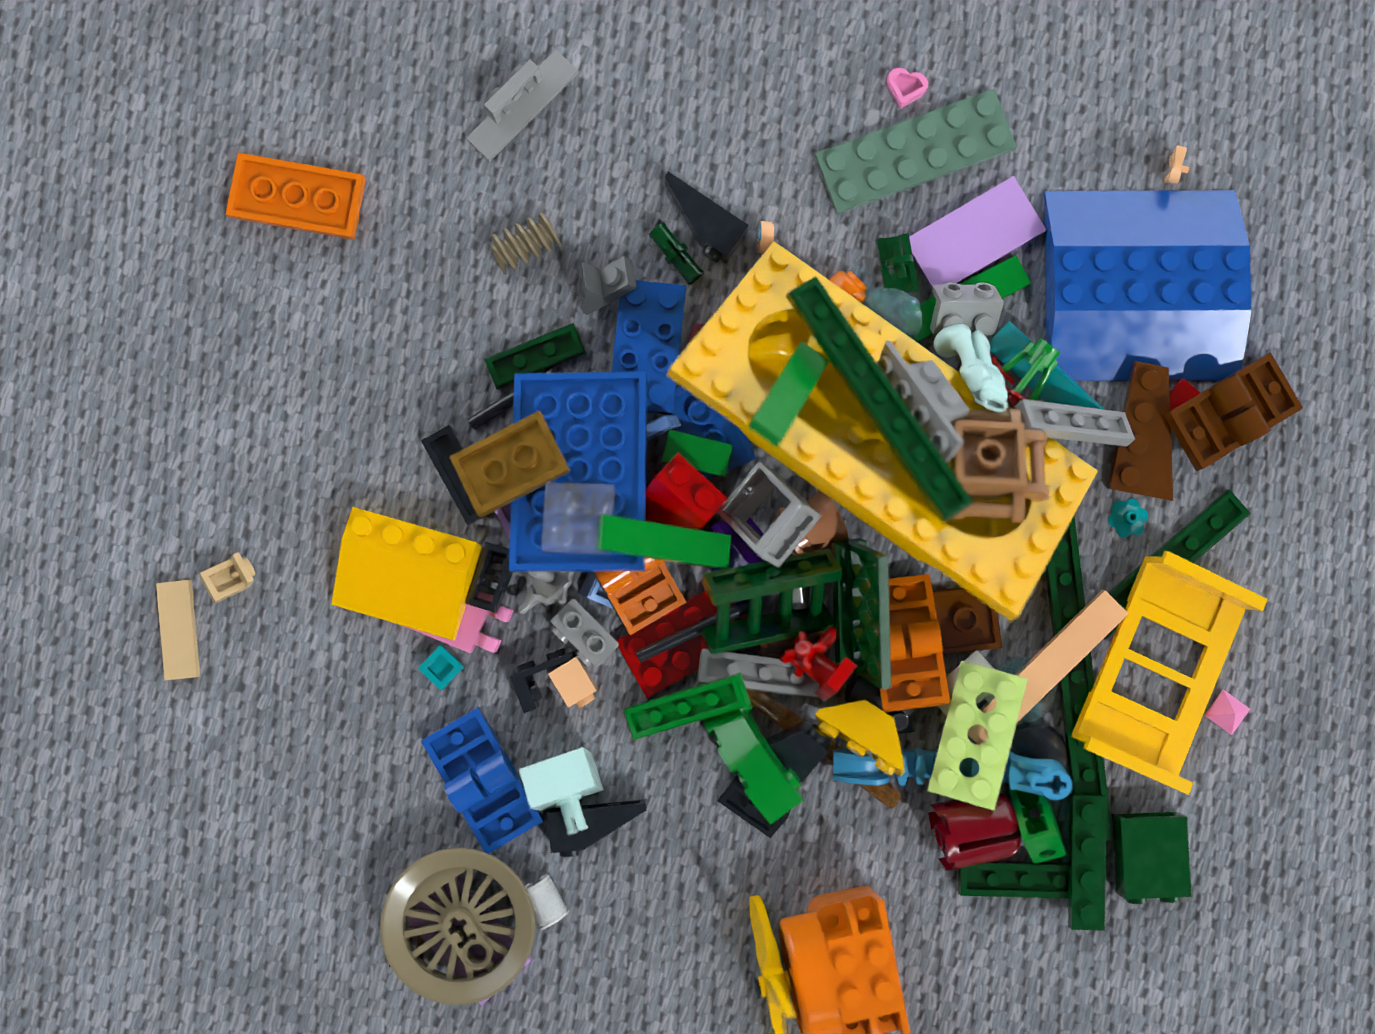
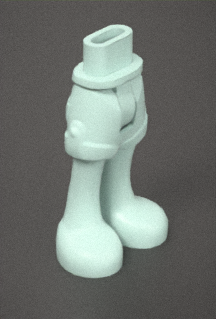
M965 324L950 325L941 330L934 339V348L937 354L944 358L959 354L962 362L960 368L961 378L965 381L976 402L996 412L1005 411L1008 407L1005 381L999 369L992 364L989 354L990 344L985 334L980 330L971 333L970 328Z

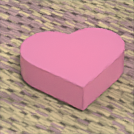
M895 68L889 73L886 85L899 109L925 94L928 88V80L919 72L909 73L906 69Z

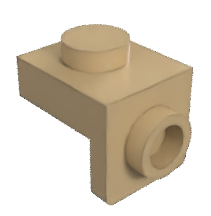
M237 552L231 556V559L201 572L199 577L213 603L216 604L251 587L255 571L251 562L247 558L242 559L240 553Z

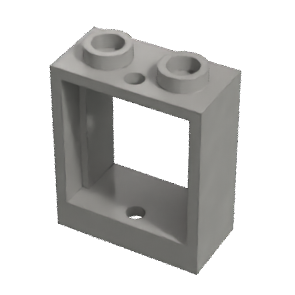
M760 461L718 510L723 519L759 557L777 567H780L822 516L777 472ZM776 486L791 503L761 538L746 521Z

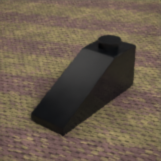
M668 171L665 175V186L698 244L703 248V255L715 263H718L719 260L727 263L748 233L749 225Z
M647 799L580 805L588 829L579 830L571 835H567L560 807L549 809L547 817L551 853L559 852L560 857L579 855V850H585L645 812L648 806Z

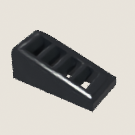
M485 541L465 604L498 613L513 572L509 571V548ZM493 555L505 558L504 565L493 562ZM488 568L502 571L500 577L488 574ZM484 579L498 583L496 589L483 586ZM479 591L493 595L492 602L477 598Z

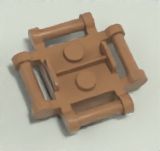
M1008 408L1007 411L1003 412L969 409L964 419H955V421L950 422L964 441L951 459V470L971 499L999 501L1003 496L1010 497L1011 504L974 502L970 507L952 517V519H963L964 516L1010 518L1011 522H1023L1025 513L1024 498H1029L1032 501H1044L1049 498V486L1045 484L1044 446L1047 445V436L1044 431L1025 430V424L1021 423L1020 409ZM1025 445L1030 448L1031 483L1027 482Z

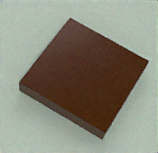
M964 587L933 591L936 616L941 632L943 655L1003 648L998 612Z

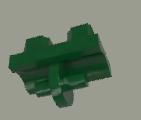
M909 233L888 238H877L875 242L885 297L918 292L919 288Z

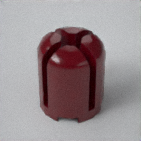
M998 794L995 810L957 799L930 804L934 809V812L928 813L931 830L934 829L938 847L943 851L944 857L938 859L945 871L1011 858L1018 852L1022 838L1017 814L1012 802L1004 794Z

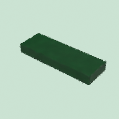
M571 323L487 357L484 360L496 389L514 383V374L539 373L584 355L586 352L574 323Z

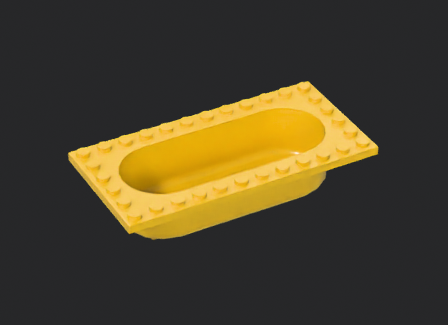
M774 241L670 367L667 376L733 422L755 445L913 558L943 572L1010 620L1011 623L1019 616L1098 471L1057 441L1047 437V445L1044 446L1045 484L1049 486L1050 496L1044 501H1032L1029 498H1024L1025 513L1023 522H1011L1010 518L964 516L963 519L951 518L942 524L838 372L828 367H825L783 441L777 448L747 426L801 341L806 344L809 339L810 331L792 307L786 295L792 289L817 276L851 327L858 323L886 337V341L890 340L907 365L933 360L969 409L993 411L976 402L958 371ZM1025 445L1027 482L1031 483L1030 448ZM950 460V462L948 463V466L950 467V469H951V460ZM1003 496L999 501L972 499L973 502L1011 504L1010 497Z

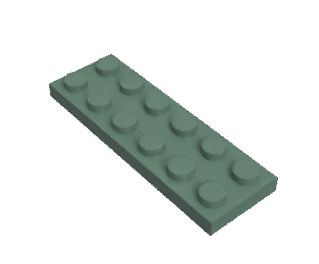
M991 89L815 153V159L836 215L1014 151L1017 146L996 91Z

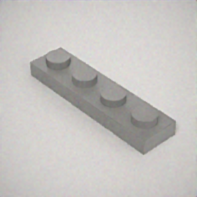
M1022 399L1015 406L1016 409H1020L1021 423L1025 424V430L1044 431L1048 438L1128 446L1135 440L1125 412Z
M707 649L701 650L697 683L704 684L741 672L745 687L748 690L820 699L814 694L819 688V684L804 671L800 678L794 675L795 666L790 664V662L783 663L780 659L730 652L711 654Z

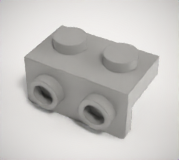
M948 282L944 285H933L932 293L936 299L930 325L933 335H937L944 328L955 324L967 325L971 333L980 330L985 335H995L1004 303L995 286L988 283L960 285L954 282Z
M572 599L550 621L555 626L552 629L554 634L565 644L570 641L578 649L575 653L576 656L588 667L593 664L597 668L619 646V643L575 599Z

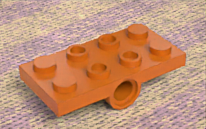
M645 558V571L594 572L630 635L686 603L663 560Z
M930 574L888 579L891 688L880 689L883 712L950 704V697L942 653L941 632L936 616Z

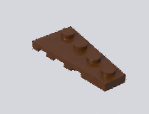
M1137 361L1132 363L1122 412L1126 414L1135 440L1128 446L1115 445L1107 489L1173 501L1171 427L1163 415L1170 411L1169 367Z

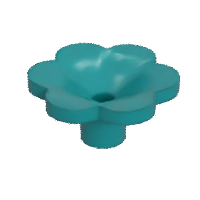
M1130 498L1126 502L1118 500L1112 505V513L1108 516V523L1111 527L1116 528V533L1120 537L1125 538L1130 534L1140 535L1144 531L1143 523L1147 521L1148 513L1145 509L1140 508V503L1136 499Z

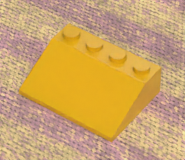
M352 507L341 541L331 605L455 641L483 546L474 541Z

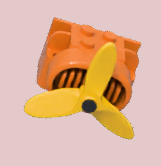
M866 885L820 894L809 902L807 913L782 918L779 922V936L786 971L782 969L777 943L772 933L763 900L759 895L750 896V918L756 945V956L761 976L753 978L756 998H760L761 994V997H766L775 1034H787L786 1018L796 1017L801 1034H883L896 1030L900 1034H911L885 903L872 888Z

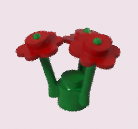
M1039 338L1035 344L1029 341L1022 351L1004 365L994 355L991 356V361L1001 372L1004 381L1008 380L1013 385L1015 380L1008 370L1027 355H1030L1026 361L1032 366L1016 388L1011 390L1005 386L1007 391L1006 402L1009 408H1015L1022 399L1038 401L1051 372L1059 363L1056 359L1061 353L1042 338ZM1038 370L1040 372L1044 370L1032 396L1029 397L1021 394Z

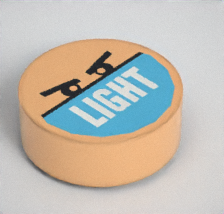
M760 221L758 227L757 253L764 254L774 240V224L769 221Z

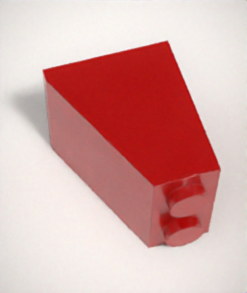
M678 453L646 488V522L701 531L728 498Z

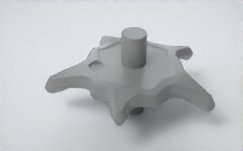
M513 572V574L526 578L527 581L526 598L518 608V612L525 614L539 603H543L546 606L553 604L555 601L560 604L566 603V592L572 584L574 572Z

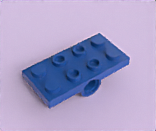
M635 280L637 289L619 298L612 372L646 371L647 413L673 415L676 381L667 376V373L679 358L686 285Z
M480 707L421 740L445 783V792L450 802L459 813L462 812L484 852L491 853L544 821L540 811L530 809L523 782Z

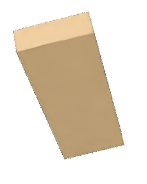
M192 580L156 583L164 680L200 677Z

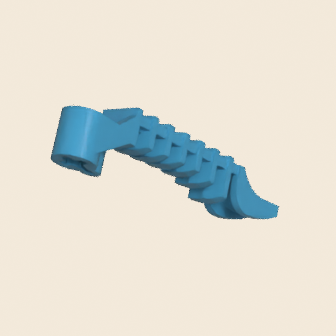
M900 747L905 773L902 777L896 773L892 775L898 778L899 785H905L907 777L915 778L917 784H923L924 778H931L938 749L929 751L922 750L921 748L910 750ZM833 749L832 777L835 781L862 785H883L889 782V775L879 770L874 765L876 760L867 754L860 757L851 750ZM1009 752L1002 782L1008 783L1011 790L1043 795L1053 800L1063 799L1070 793L1072 781L1061 763L1053 759H1030ZM964 758L959 765L961 773L967 777L977 775L980 769L978 762L973 758Z

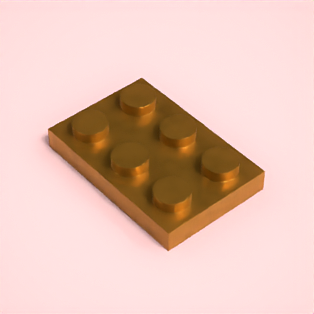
M540 410L450 456L471 503L480 518L571 472Z

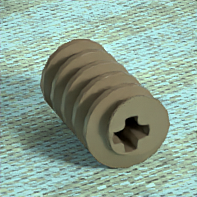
M543 212L538 213L539 223L537 224L530 217L526 218L527 229H524L518 222L515 223L514 235L507 228H504L503 240L496 234H491L492 245L490 247L504 275L507 273L506 263L512 268L517 269V258H521L528 264L530 263V252L538 259L541 258L542 246L549 253L553 252V241L562 248L549 218Z

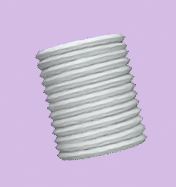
M549 874L541 876L540 879L543 880L531 886L533 883L525 886L533 904L536 926L540 930L555 924L569 913L567 905L563 902L564 899H561L562 896L558 893L559 890L555 887Z

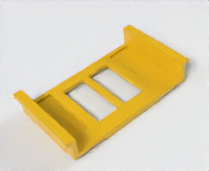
M1164 551L1162 557L1145 556L1127 599L1128 603L1125 610L1129 614L1117 627L1071 737L1085 743L1084 749L1189 795L1193 782L1179 776L1187 753L1245 610L1263 611L1268 599L1169 551ZM1141 617L1204 645L1192 678L1129 649ZM1124 659L1187 687L1175 720L1111 691Z

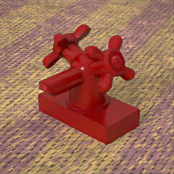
M831 625L817 643L813 645L807 640L806 633L801 631L798 635L799 637L794 639V648L786 650L784 655L780 657L781 662H790V664L795 666L794 675L800 678L804 671L819 684V688L814 694L824 702L840 689L857 666L848 658H844L840 663L835 664L824 656L836 640V629Z

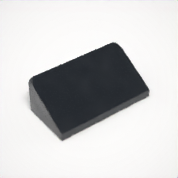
M735 775L717 801L771 838L787 820L790 811L770 824L744 792L746 788L741 783L739 777Z

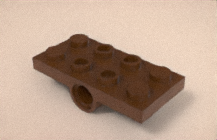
M1270 352L1163 415L1195 471H1199L1240 446L1266 435L1271 431L1270 428L1300 411L1303 407Z

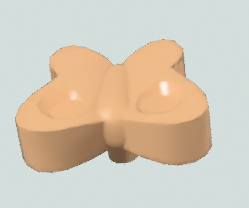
M1176 145L1169 158L1170 171L1164 183L1178 184L1181 172L1188 173L1189 167L1182 166L1187 147Z

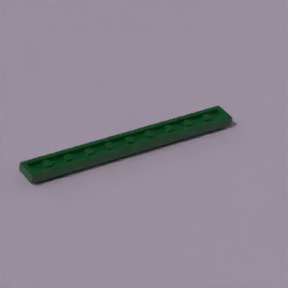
M1075 514L1045 567L1053 637L1085 607ZM1090 651L1058 682L1069 776L1072 781L1071 793L1101 794L1106 796V840H1113L1104 757L1084 749L1085 743L1071 737L1089 691L1091 692L1095 683Z

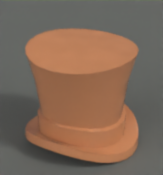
M820 490L806 501L822 516L791 554L798 555L831 546V542L849 540L847 528L839 510L832 499ZM784 506L778 508L776 513V520L785 510Z

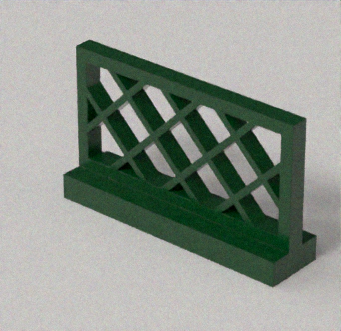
M862 538L831 542V552L842 568L841 580L832 581L833 618L836 629V640L834 641L835 664L840 663L844 658H848L857 665L853 672L880 689L891 688L888 556L867 547V540Z

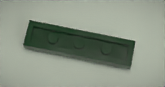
M1069 794L1068 927L1071 930L1105 931L1106 796L1101 794Z
M992 861L958 868V894L960 896L1068 899L1069 863Z

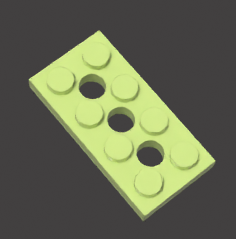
M961 661L928 791L995 810L1028 678ZM983 692H989L996 698V707L990 712H983L977 707L976 699ZM973 725H981L987 730L988 738L983 744H974L969 740L968 730ZM964 758L975 759L980 767L978 774L973 777L963 775L959 767L960 762Z

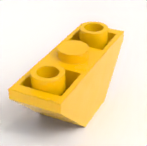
M866 700L818 709L815 716L820 724L818 728L833 739L838 735L848 742L846 747L860 757L867 754L876 760L874 765L885 774L892 776L893 773H896L900 777L903 776L905 766L893 717Z

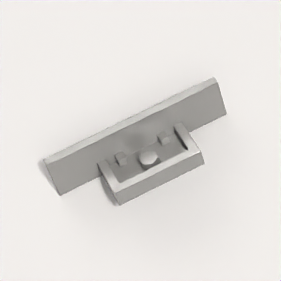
M557 49L539 66L530 59L524 65H518L510 73L509 80L501 88L496 87L489 93L484 104L488 117L466 138L467 141L490 162L579 71Z
M888 340L884 344L877 364L948 464L964 442L950 422L955 421V419H964L969 412V408L933 360L907 365L890 340Z

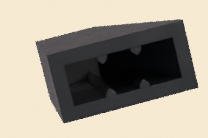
M802 721L765 739L785 769L791 768L801 782L806 779L828 753L831 742L828 739V735L822 732L818 725L813 724L811 726L806 721ZM737 770L734 774L738 777L739 772Z

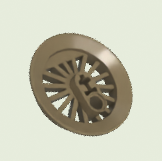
M443 849L415 861L394 882L388 892L382 910L380 922L381 941L385 956L392 970L413 992L441 1004H472L490 998L502 991L517 977L524 967L534 941V908L522 880L500 859L476 849ZM467 870L462 898H460L456 877ZM474 870L486 873V878L468 903ZM492 879H495L503 889L475 907ZM448 882H449L451 897L449 896V894L447 893V891H446L445 888L443 887V886H444L445 884H447ZM436 892L442 903L432 897L431 894ZM508 894L513 906L481 913ZM422 901L437 912L412 907ZM515 915L516 927L486 921ZM406 916L436 923L407 929ZM456 919L458 921L464 919L467 922L464 927L462 925L456 927L453 924ZM440 931L416 949H414L409 938ZM487 932L514 936L511 947H507ZM445 938L428 965L419 955ZM451 944L452 949L446 974L434 968ZM471 945H482L487 955L484 957L474 956L470 950ZM494 951L504 956L497 964H494L491 959ZM457 956L465 965L467 976L454 975ZM483 968L487 969L486 971L475 974V970H480Z

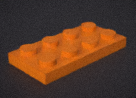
M238 152L225 215L232 219L355 240L367 178L363 174Z

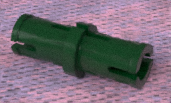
M664 222L657 225L649 233V237L654 240L666 255V262L669 265H674L688 285L693 284L704 274V271L687 252L688 247L685 243L680 244Z

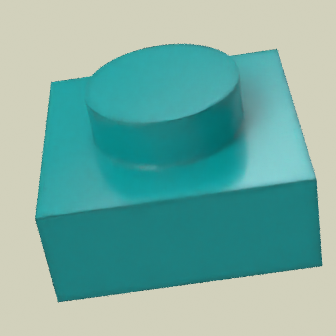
M441 644L418 669L442 691L466 666Z

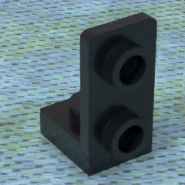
M562 648L547 654V662L536 665L534 660L516 667L517 673L510 676V679L524 713L538 708L537 700L542 699L536 681L530 682L528 676L575 658L574 651L566 654L565 649Z

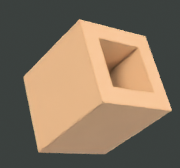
M577 656L548 674L568 708L574 704L581 708L595 699L593 693L598 690V687L583 662Z

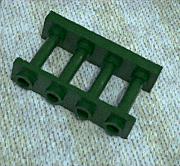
M830 548L788 556L780 567L768 561L703 573V586L713 606L717 605L716 625L702 628V636L710 653L718 654L797 637L801 631L811 634L827 630L830 625L834 627L835 622L825 604L822 603L824 584L841 580L842 568ZM811 586L809 607L805 609H792L793 590ZM780 592L778 612L761 615L762 596ZM748 599L747 618L729 622L730 602Z

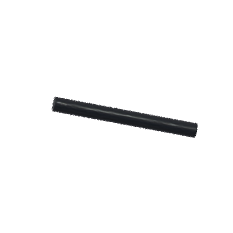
M748 599L730 606L729 621L748 613ZM716 613L636 650L635 652L640 662L642 663L701 635L703 627L716 625Z

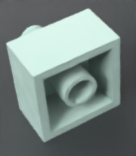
M582 747L519 769L530 809L545 811L560 806L567 835L577 833L579 830L588 829L579 800L604 790L590 751Z

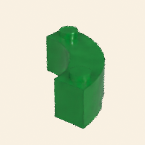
M752 704L738 710L704 719L703 722L707 732L710 735L716 733L714 738L720 747L717 751L731 773L738 770V777L746 788L744 792L770 824L803 801L799 789L802 786L801 780L791 768L785 769L766 742L751 714Z

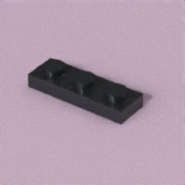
M448 425L422 439L421 442L466 524L470 526L483 519L484 517L480 518L477 515L450 459V456L464 450L452 427Z

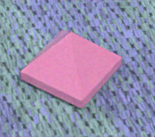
M1222 690L1204 716L1232 735L1250 708L1225 690Z

